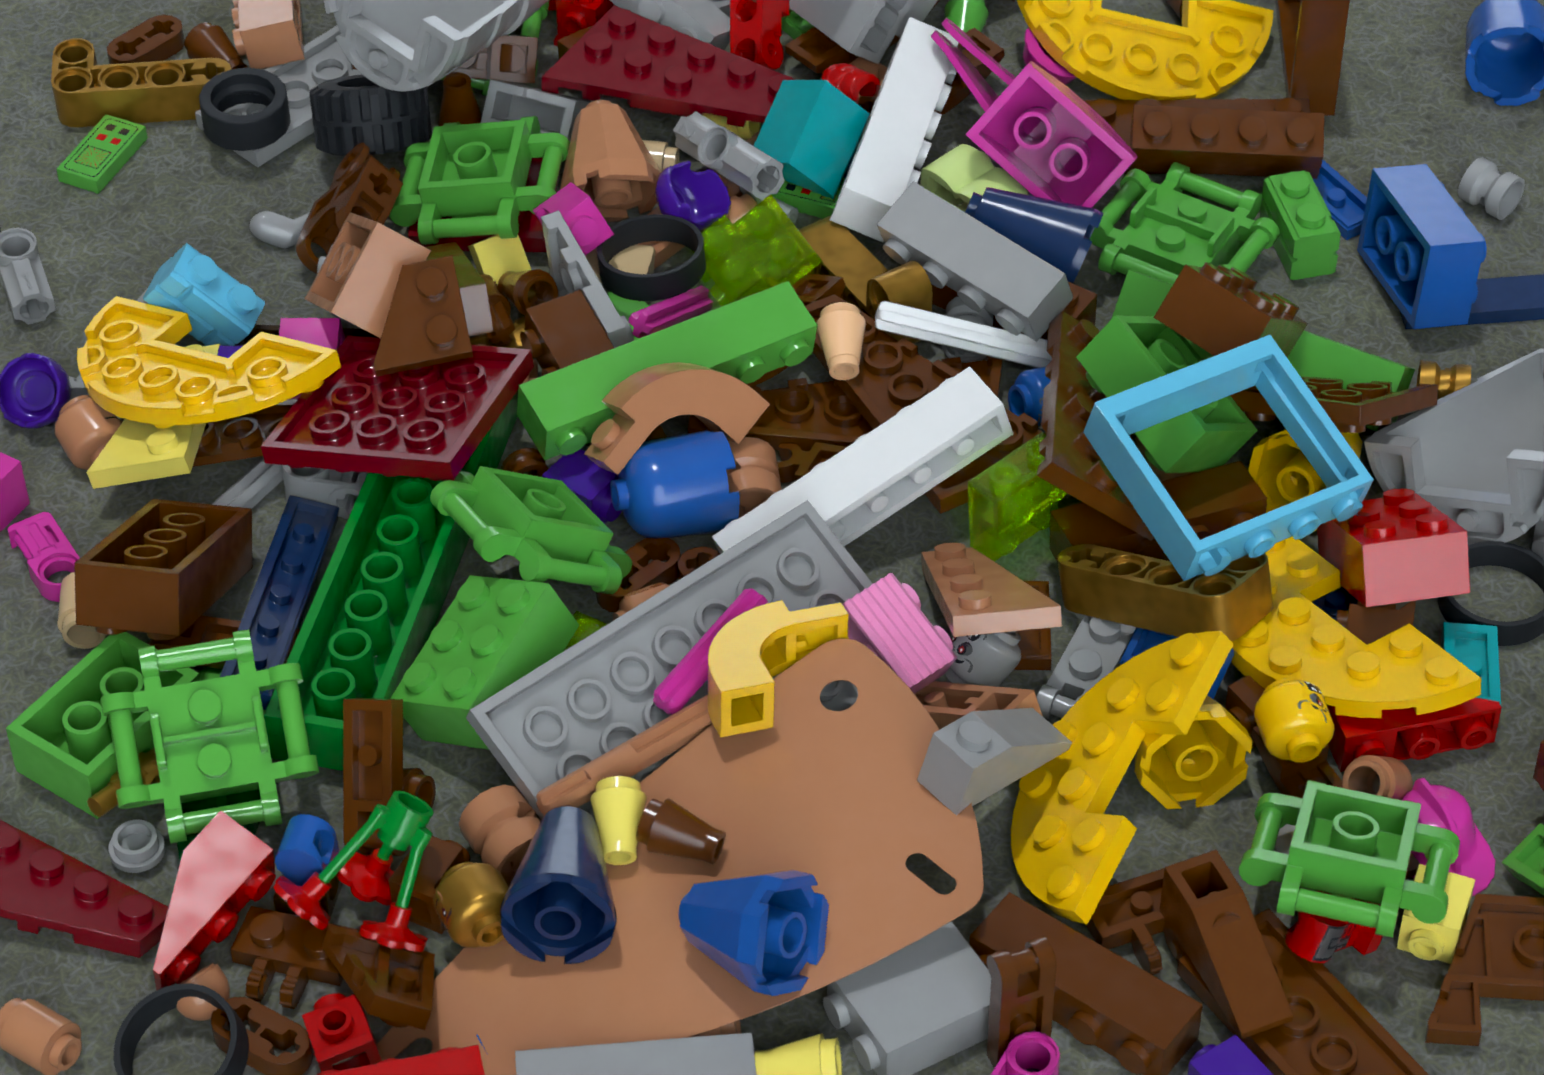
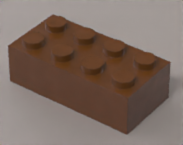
M152 499L74 563L76 625L95 627V630L102 634H121L128 630L147 632V636L155 640L177 638L253 568L252 509Z

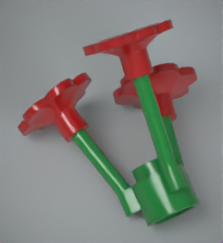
M400 790L394 791L386 806L376 804L368 821L320 874L314 872L303 886H298L288 878L280 876L275 881L274 890L282 899L287 901L288 906L299 917L309 920L318 929L325 930L331 918L320 906L319 900L332 887L329 882L337 874L338 879L343 884L350 886L352 894L357 899L363 902H373L376 900L380 904L390 905L386 921H363L359 929V935L375 940L380 945L388 948L423 952L428 939L421 934L412 932L408 928L412 908L408 905L423 852L433 836V833L426 828L434 814L433 809L413 794ZM379 829L377 836L383 842L381 848L374 849L369 856L358 853L357 851ZM409 846H412L397 901L392 902L388 881L394 873L390 868L393 862L391 854L394 849L406 851Z

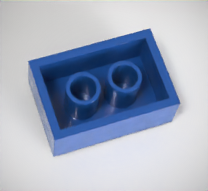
M1427 164L1373 168L1357 247L1358 253L1413 329L1468 324L1471 306L1477 299V278L1480 264L1485 260L1487 253L1486 241L1483 235L1474 227L1463 209L1458 206L1445 189L1444 184L1438 180Z

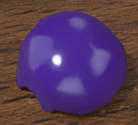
M690 161L666 168L659 174L655 189L656 201L662 215L683 218L693 223L700 231L712 227L728 215L731 207L730 196L727 187L716 172L711 169L703 172H694L690 169Z
M25 353L8 362L0 373V409L6 420L20 427L37 429L56 422L61 408L70 401L72 387L69 376L62 366L50 357L36 353Z

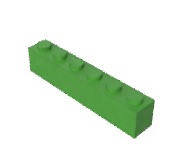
M1128 270L1112 318L1115 315L1155 316L1173 284L1143 273ZM1305 330L1287 357L1300 376L1343 380V389H1347V385L1351 383L1386 381L1392 382V392H1399L1409 388L1415 372L1414 368ZM1186 339L1201 359L1205 360L1213 357L1212 354ZM1398 416L1392 417L1391 424L1397 421ZM1366 425V428L1378 431L1379 425Z
M789 281L520 384L518 389L517 416L544 461L560 454L570 455L580 450L585 444L590 443L595 430L603 422L614 417L615 413L602 400L614 387L632 374L654 365L682 362L701 365L728 374L749 384L758 380L767 372L785 365H798L808 356L812 355L818 325Z

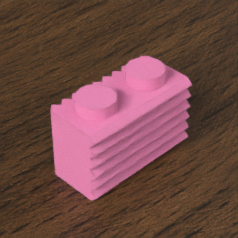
M889 573L842 604L849 614L848 639L859 641L868 647L903 680L914 694L943 676L957 659L952 651L953 643L948 633L942 627L933 626L920 610L921 602L915 590L906 583L900 584L893 573Z

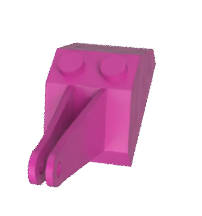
M945 18L941 24L949 34L1009 85L998 96L970 60L949 39L937 30L932 33L931 38L943 50L985 111L965 135L1033 196L1092 208L1136 160L1137 155L1104 118L1069 87L1037 64L1030 61L1018 76L1015 77L984 52L960 27L950 19Z

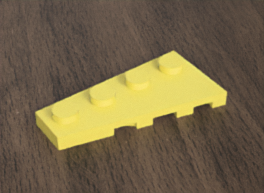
M193 344L186 346V348L217 355L221 344L208 346ZM124 419L86 472L93 489L190 474L206 423L156 428L153 424Z

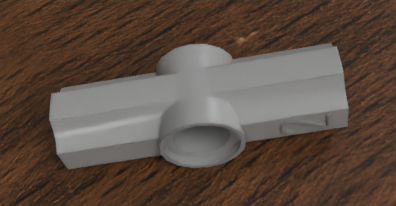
M696 111L690 116H681L673 129L676 136L675 146L761 200L768 195L777 194L785 181L782 173L784 165Z

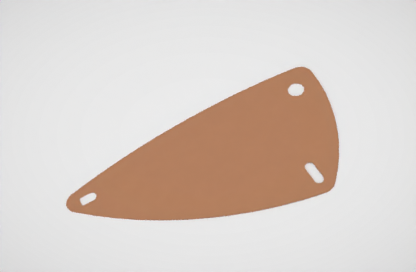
M835 639L819 646L773 679L775 681L773 728L720 738L712 724L640 782L641 791L647 797L645 808L652 799L664 802L669 798L712 827L726 833L722 852L714 864L698 859L648 852L647 845L638 842L637 859L633 863L611 865L605 862L616 908L617 922L611 943L601 954L581 963L564 964L565 957L546 955L545 962L530 959L515 950L505 938L490 947H464L434 979L432 1012L426 1029L422 1030L411 1026L403 1028L393 1026L377 1044L382 1060L395 1058L416 1039L427 1038L433 1045L430 1053H436L448 1047L462 1048L479 1044L485 1075H516L515 1051L691 1037L764 1012L825 987L903 949L965 914L979 902L984 888L982 852L972 803L956 815L917 781L933 733L939 730L938 726L903 680L864 644L852 639ZM843 680L854 684L858 690V698L848 709L832 711L822 705L820 694L829 683ZM917 853L925 855L955 879L956 888L949 894L937 893L907 869V858ZM790 870L813 874L818 885L811 887L815 893L825 896L829 904L824 954L817 965L806 962L799 975L809 977L800 991L777 996L754 992L688 942L680 928L678 911L683 897L689 893L694 884ZM477 1034H478V1036H479V1038H480V1040H481L483 1046L481 1045L480 1041L478 1040V1038H477V1036H476Z

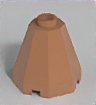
M597 100L589 103L585 108L581 109L575 118L560 190L572 182L590 196L606 222L627 219V210L636 206L639 208V214L652 210L657 203L655 189L661 172L629 116L618 104H613L607 100Z

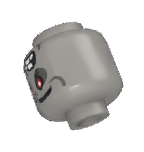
M1016 631L959 637L951 635L952 651L957 659L945 675L952 683L999 687L1021 660V650L1018 646L1021 640L1020 635Z

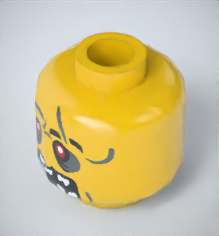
M1291 677L1277 680L1266 687L1262 696L1255 704L1254 717L1264 745L1268 752L1278 759L1298 763L1310 761L1321 753L1322 749L1327 746L1333 737L1334 723L1321 690L1310 682Z

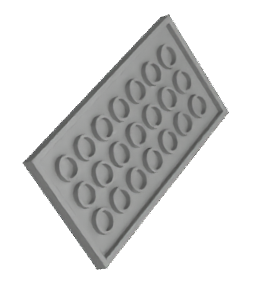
M807 500L470 709L466 719L542 820L544 816L536 805V795L539 791L671 716L654 704V690L743 590L754 589L758 594L764 595L768 603L782 600L790 612L839 602L843 604L873 583ZM708 679L683 708L708 695ZM843 680L829 683L820 694L822 705L832 711L848 709L858 698L856 686ZM680 749L669 754L663 759L657 761L651 766L645 768L644 770L635 774L631 778H634L637 781L641 782L649 774H651L654 770H656L659 766L666 762L670 757L677 753ZM590 801L578 807L588 812L595 819Z

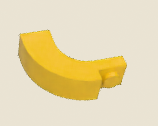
M782 600L775 601L738 615L719 630L710 645L708 653V712L720 738L774 727L775 681L772 677L784 672L824 643L835 639H848L849 614L841 602L789 612Z

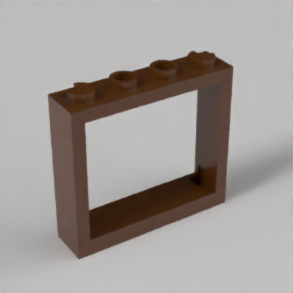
M1275 0L1286 98L1309 99L1311 113H1325L1324 115L1327 116L1335 115L1350 0Z

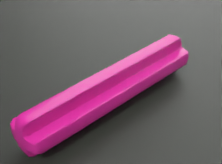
M704 286L689 289L680 295L665 299L632 313L628 321L634 327L632 334L637 338H642L709 311L713 305V301L708 298L709 289Z
M752 588L742 591L654 690L653 702L659 709H662L668 715H673L684 707L708 679V653L716 634L738 615L767 604L768 601L764 595L758 594Z

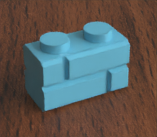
M188 243L158 269L143 296V300L148 304L187 313L192 326V331L189 334L198 341L203 342L205 346L214 344L235 346V344L241 342L253 329L265 305V301L259 298L250 287L239 283L218 267L210 257L201 254Z

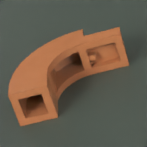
M675 362L654 365L632 374L605 396L602 402L615 415L612 419L603 422L595 430L591 438L592 444L584 455L598 467L618 475L657 426L670 418L688 414L694 415L712 432L722 431L728 441L739 444L770 404L746 383L728 374L692 363Z

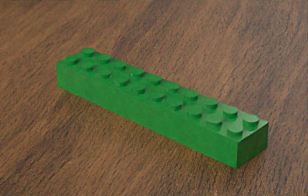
M518 390L461 470L468 471L475 476L480 466L497 469L518 417ZM368 473L286 662V664L299 663L301 665L303 682L299 683L298 686L310 754L317 756L318 767L343 771V699H390L403 679L405 672L412 665L435 627L470 538L450 515L445 516L441 514L430 501L432 490L443 481L400 475L386 477L377 473ZM275 689L264 713L271 758L287 760L288 753L277 690Z

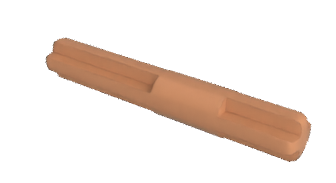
M708 695L539 791L536 795V805L539 811L544 816L547 812L557 807L572 806L578 808L590 801V797L596 792V784L600 780L613 776L632 777L688 744L713 724L708 712Z

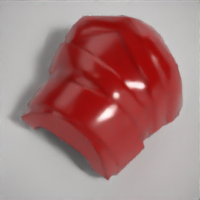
M846 63L829 66L824 70L821 80H827L857 104L859 103V95L874 96L880 88V80L874 74Z

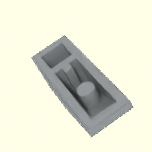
M1033 708L972 711L933 733L917 781L950 811L958 815L969 804L972 803L973 807L1068 751L1072 742Z

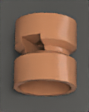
M744 437L739 444L728 441L733 453L736 469L726 471L729 493L739 491L740 505L738 518H741L765 502L775 492L782 490L775 450L768 442L754 437Z
M501 785L480 793L469 802L461 814L459 827L473 851L481 855L482 863L490 864L497 869L509 887L541 821L537 818L536 812L518 788L510 785Z

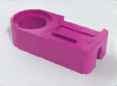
M41 512L8 527L11 547L15 548L18 546L27 559L30 578L41 595L50 601L59 602L61 583H53L47 579L59 571L75 572L74 563L80 557L49 512Z

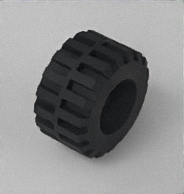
M361 74L325 81L309 91L315 146L320 151L346 156L356 145L364 142L370 148L369 154H384L406 150L411 144L424 143L432 137L427 86L413 91H393L375 84Z

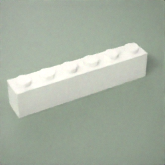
M909 17L894 50L870 113V118L830 218V221L880 242L884 240L877 227V223L913 181L918 182L921 172L913 168L921 169L931 147V143L925 141L924 138L931 141L942 114L934 112V110L939 112L943 110L952 86L944 82L951 85L957 73L943 50L931 38V35L937 30L956 47L959 42L949 33L912 17Z
M969 366L956 376L943 381L939 387L912 405L902 408L894 417L871 432L858 437L853 444L827 461L816 465L809 473L791 485L775 492L765 502L741 518L728 523L724 529L713 535L712 539L721 554L808 500L842 545L846 546L1012 436L1013 431L1004 405Z

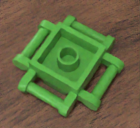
M537 116L521 117L520 120L463 125L460 122L444 123L443 126L434 127L430 142L411 144L407 148L404 156L406 171L402 182L403 186L389 217L395 224L404 227L412 226L418 219V236L421 244H437L440 238L499 234L501 239L516 238L519 231V211L530 210L534 214L532 210L556 193L555 188L561 162L567 158L570 142L567 137L560 133H541ZM542 157L537 185L526 186L532 158ZM452 216L449 219H441V217Z
M1174 162L1170 166L1166 178L1161 185L1152 182L1149 176L1142 170H1129L1121 179L1118 192L1101 211L1103 212L1101 222L1098 228H1094L1090 239L1092 245L1103 249L1098 261V269L1111 275L1117 272L1127 275L1128 270L1174 284L1185 264L1203 267L1205 262H1208L1216 267L1218 265L1228 269L1234 267L1246 273L1263 249L1273 246L1280 236V229L1269 218L1261 217L1254 220L1262 204L1263 196L1261 193L1247 189L1245 192L1236 190L1191 173L1189 166ZM1185 190L1235 210L1231 212L1181 192ZM1137 201L1138 203L1130 213V223L1123 231L1114 228V225L1132 203Z
M480 466L475 476L468 471L461 470L454 480L440 482L431 492L430 501L441 514L445 516L450 515L474 541L473 547L475 551L485 561L494 562L504 555L514 556L520 562V575L525 581L544 583L547 579L591 586L598 593L614 594L619 589L622 579L631 570V558L621 548L609 544L614 533L561 480Z
M249 629L232 632L233 638L162 650H155V645L138 648L145 690L118 692L105 695L100 699L103 715L108 716L110 720L121 788L116 790L118 808L129 809L164 803L170 844L187 841V835L200 833L220 810L240 825L265 821L266 826L282 824L276 783L310 777L319 773L317 756L310 754L298 686L299 683L303 682L301 665L299 663H287L256 671ZM237 659L239 674L166 687L161 685L159 672ZM271 689L277 690L288 753L287 760L274 763L271 760L260 691ZM143 711L149 712L160 783L149 785L143 784L132 713ZM254 790L260 791V800L183 813L181 803Z
M1309 780L1307 781L1303 798L1279 793H1267L1259 798L1255 810V819L1258 822L1251 848L1242 856L1239 875L1247 884L1253 886H1263L1271 880L1282 883L1276 913L1294 916L1295 911L1376 928L1375 934L1393 938L1399 908L1412 911L1419 921L1427 924H1435L1445 918L1449 904L1445 889L1450 865L1456 861L1459 854L1460 840L1454 832L1448 829L1418 823L1421 803L1392 799ZM1286 824L1295 826L1289 854L1274 851L1279 830ZM1411 851L1424 853L1427 858L1423 883L1405 880ZM1301 887L1309 888V889H1314V890H1318V891H1323V892L1331 893V894H1333V895L1326 894V893H1321V892H1316V891H1312V890H1307V889H1302ZM1349 898H1355V899H1360V900H1364V901L1374 902V903H1378V904H1381V905H1376V904H1372V903L1362 902V901L1353 900V899H1349Z

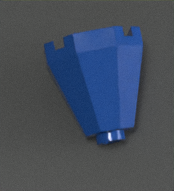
M790 870L694 884L689 893L683 897L679 906L678 916L680 928L688 942L752 991L769 996H777L800 991L809 978L799 975L806 962L817 965L824 954L829 904L823 894L813 891L811 886L818 885L813 874Z

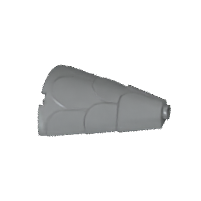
M324 0L326 14L334 13L341 32L335 38L354 67L370 81L383 88L406 92L424 88L442 79L468 61L481 49L488 48L500 36L515 31L549 0Z
M1540 348L1477 378V382L1438 399L1437 405L1421 409L1374 432L1372 436L1366 439L1364 444L1367 458L1384 492L1400 488L1414 490L1415 493L1467 530L1468 545L1484 541H1501L1506 543L1525 534L1544 516V348Z

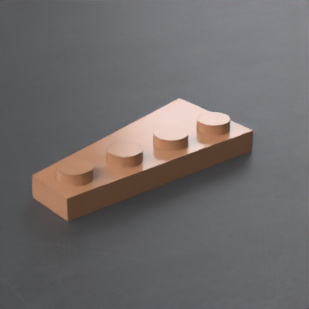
M943 543L935 546V551L921 552L923 575L953 637L1062 627L1061 605L973 547L966 548L961 543Z

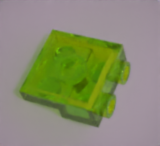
M772 195L766 197L734 224L724 214L702 232L706 259V270L702 280L705 283L710 279L714 280L716 284L709 291L721 307L787 281L792 286L822 262V259Z
M1044 432L1039 433L968 481L970 547H973L994 562L1003 555L1013 552L1019 544L1038 531L1048 528L1050 526V511L1058 509V501L1067 495L1065 491L1037 476L1038 466L1045 460V457L1039 453L1040 442L1047 436Z

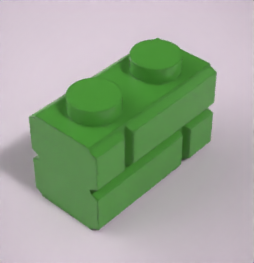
M1303 170L1272 175L1264 179L1262 191L1264 200L1260 208V218L1266 217L1273 220L1280 229V236L1273 246L1289 279L1297 280L1336 272L1338 258L1336 251L1339 250L1341 233L1335 221L1331 219L1332 215L1311 174Z

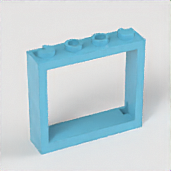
M1271 335L1095 402L1083 432L1183 581L1202 573L1206 576L1215 575L1236 559L1249 555L1250 558L1261 556L1269 551L1277 542L1293 537L1295 540L1302 539L1314 532L1323 523L1333 519L1342 522L1353 517L1363 508L1362 502L1374 480ZM1256 386L1327 488L1200 540L1129 435Z

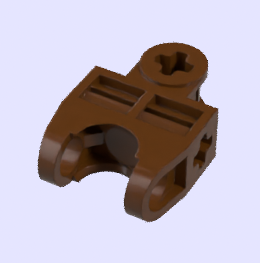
M364 142L356 145L341 161L333 175L334 180L330 189L314 202L296 244L297 255L301 262L316 274L319 259L311 249V242L321 246L326 255H328L330 247L336 240L350 212L384 225L403 186V183L399 180L400 172L394 167L388 169L369 154L370 148Z

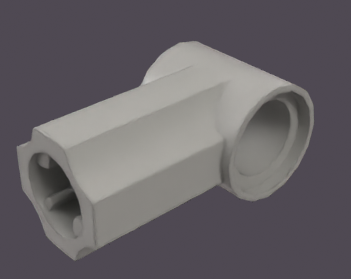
M9 228L0 232V284L5 289L14 319L22 320L27 325L44 321L50 313L55 311V302L39 257L35 235L27 229Z

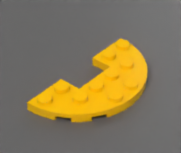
M1017 0L1020 11L1033 35L1061 66L1086 84L1123 100H1142L1147 98L1155 100L1210 99L1228 90L1250 71L1264 50L1270 35L1274 12L1271 9L1232 0H1183L1182 26L1104 9L1102 8V0Z
M115 296L94 316L84 331L87 337L84 347L77 349L78 369L84 386L94 402L119 418L153 424L156 428L215 422L257 412L286 401L300 393L312 392L320 388L324 379L341 368L338 353L335 349L266 332H259L229 358L178 346L175 344L192 331L187 313Z
M1293 537L1275 543L1265 553L1268 556L1273 609L1244 635L1232 641L1234 644L1232 647L1234 649V656L1231 662L1245 677L1249 675L1264 689L1277 680L1289 677L1310 682L1321 690L1327 705L1335 706V715L1357 718H1382V710L1414 707L1416 715L1427 714L1462 704L1481 695V677L1410 623L1366 645L1312 603V601L1340 588V570L1301 540H1295Z
M1222 631L1183 634L1178 638L1156 645L1134 656L1114 669L1088 690L1067 711L1061 720L1052 724L1072 742L1069 750L1020 779V790L1014 807L1011 825L1013 861L1024 885L1048 909L1057 915L1083 924H1088L1137 830L1125 816L1104 814L1146 733L1187 735L1234 645Z

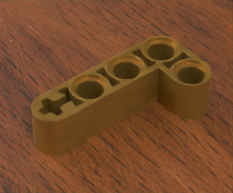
M72 38L60 42L54 48L51 83L58 119L63 125L69 127L96 126L106 114L134 123L196 120L195 112L200 110L199 95L203 86L214 76L232 69L226 60L220 58L97 65L93 44L85 39Z
M831 216L787 235L786 247L792 263L804 275L809 273L843 277L845 288L841 299L855 305L873 319H875L876 310L882 301H889L932 312V285L926 271L918 262L909 261L892 270H888L845 226L830 221ZM883 331L884 333L888 334L897 341L901 340L903 337L912 342L913 344L921 341L918 339Z
M1081 544L1071 546L1062 550L1057 558L1064 607L1078 614L1177 637L1186 633L1222 631L1232 642L1244 635L1273 609L1268 556L1265 553L1255 558H1250L1249 555L1230 562L1225 569L1215 575L1206 576L1202 573L1186 581H1183L1170 561L1097 545Z

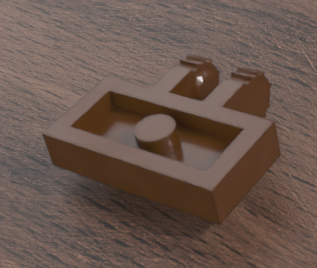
M1164 868L1107 886L1091 919L1086 924L1095 942L1107 949L1131 942L1134 955L1142 969L1152 975L1160 973L1163 969L1161 954L1157 945L1155 946L1152 935L1164 932L1167 946L1177 963L1179 958L1187 954L1160 912Z
M251 906L230 949L232 962L252 967L247 977L245 996L261 1002L275 972L286 974L280 987L279 1004L282 1007L294 1010L309 979L340 986L343 977L322 948L327 928L320 930L309 920H304L299 916ZM336 925V926H339V927H343V928L350 929V930H353V931H357V932H358V929H354V928H350V927H345V926H341V925Z

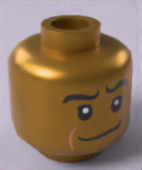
M477 862L460 863L445 872L435 890L433 903L436 913L451 939L462 947L478 948L493 946L505 938L501 929L500 909L509 887L501 873L490 864Z

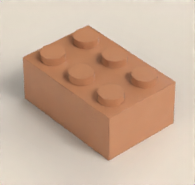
M350 212L305 300L381 338L402 265L427 261L426 259L431 250L379 222Z

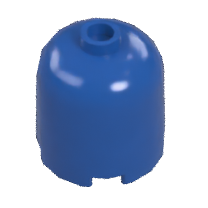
M1484 0L1474 9L1466 27L1465 75L1471 89L1475 93L1480 91L1483 95L1495 99V104L1500 106H1519L1540 97V91L1544 88V6L1537 0Z
M705 430L644 441L618 474V479L611 481L610 493L614 509L616 511L622 510L631 528L646 538L659 539L718 533L724 529L728 523L738 519L740 505L739 491L729 493L726 470L736 469L730 444L722 431L710 432Z

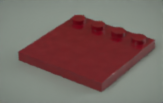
M347 336L337 349L341 368L324 379L320 388L301 394L261 445L264 462L266 464L287 465L291 468L333 469L341 473L355 471L377 473L386 477L400 475L429 478L433 481L454 480L515 395L519 385L524 382L534 368L531 349L471 345L474 357L377 377L374 361L381 338Z

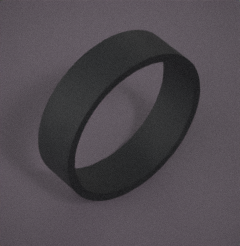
M651 214L624 220L611 227L614 235L597 247L599 273L603 285L613 294L629 300L657 301L675 297L694 287L702 279L706 270L702 233L693 223L676 216ZM651 241L674 242L684 245L695 252L682 265L654 274L628 273L616 269L609 264V261L620 251L639 243Z
M1484 541L1468 545L1469 568L1487 565L1510 568L1531 578L1544 592V560L1536 553L1522 546L1501 541ZM1453 596L1438 597L1441 614L1449 623L1497 626L1498 646L1526 643L1544 632V609L1532 617L1519 621H1494L1477 616L1466 610Z
M184 983L161 988L141 1000L128 1013L121 1024L114 1044L117 1075H133V1057L142 1035L156 1019L168 1011L177 1008V1002L184 997L203 999L214 1007L226 1012L231 1028L230 1045L222 1065L214 1075L243 1074L249 1053V1040L246 1028L238 1014L227 1001L208 987Z

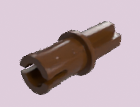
M480 274L486 282L494 332L486 333L491 343L496 344L502 341L506 345L513 340L511 333L515 330L510 317L511 305L508 299L499 293L496 281L493 282V277L487 274Z

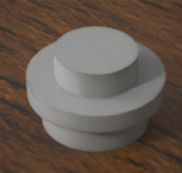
M130 820L118 826L108 846L110 860L113 865L129 873H139L152 869L162 860L166 849L161 832L151 823L144 820Z

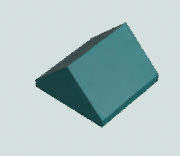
M783 80L754 146L784 165L782 173L785 181L834 199L870 118V113L827 80Z

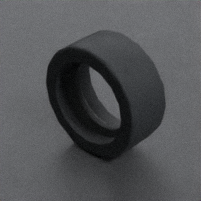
M240 68L218 74L203 86L199 95L204 134L212 143L225 149L248 151L266 147L280 139L286 133L291 122L285 84L277 75L263 69ZM256 103L267 106L265 109L249 115L238 116L223 113L226 109L237 104Z

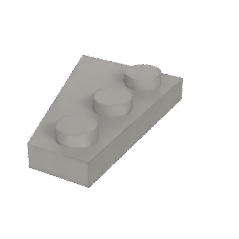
M559 210L542 216L541 221L550 275L557 285L558 297L581 290L614 348L634 341L628 320L625 316L618 314Z

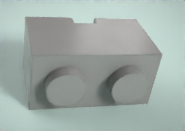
M490 79L481 123L520 120L521 117L537 116L541 133H560L567 137L570 142L575 118L581 109L591 102L559 93L544 92L539 88L515 82Z

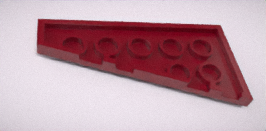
M614 5L542 76L541 91L558 94L560 87L583 91V99L597 101L601 99L602 95L627 99V103L633 108L684 117L692 115L695 111L702 115L703 113L727 117L728 125L744 127L746 121L764 124L782 81L796 79Z
M0 820V917L17 921L18 930L39 934L43 927L72 934L74 943L141 958L160 942L168 906Z

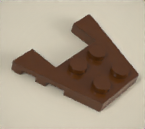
M1476 893L1457 943L1450 968L1440 988L1438 1000L1428 1020L1425 1043L1479 1046L1482 1033L1480 997L1544 1001V898Z

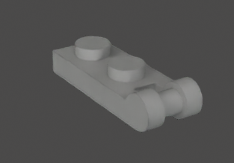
M1084 615L1047 684L1042 685L1036 698L1042 716L1048 720L1052 716L1062 718L1088 690L1119 667L1122 656L1136 627Z

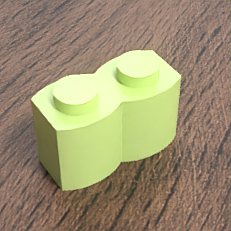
M960 144L921 169L920 185L965 212L973 193L975 192L983 196L986 187L1025 195L1029 193L1003 168L994 167L987 154L967 144Z

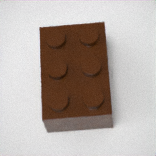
M1205 262L1203 267L1185 264L1153 317L1213 356L1271 335L1285 356L1288 357L1308 324L1296 316L1300 308L1291 301L1276 293L1270 295L1264 291L1257 292L1254 288L1258 282L1234 267H1231V269L1222 265L1216 267L1208 262Z

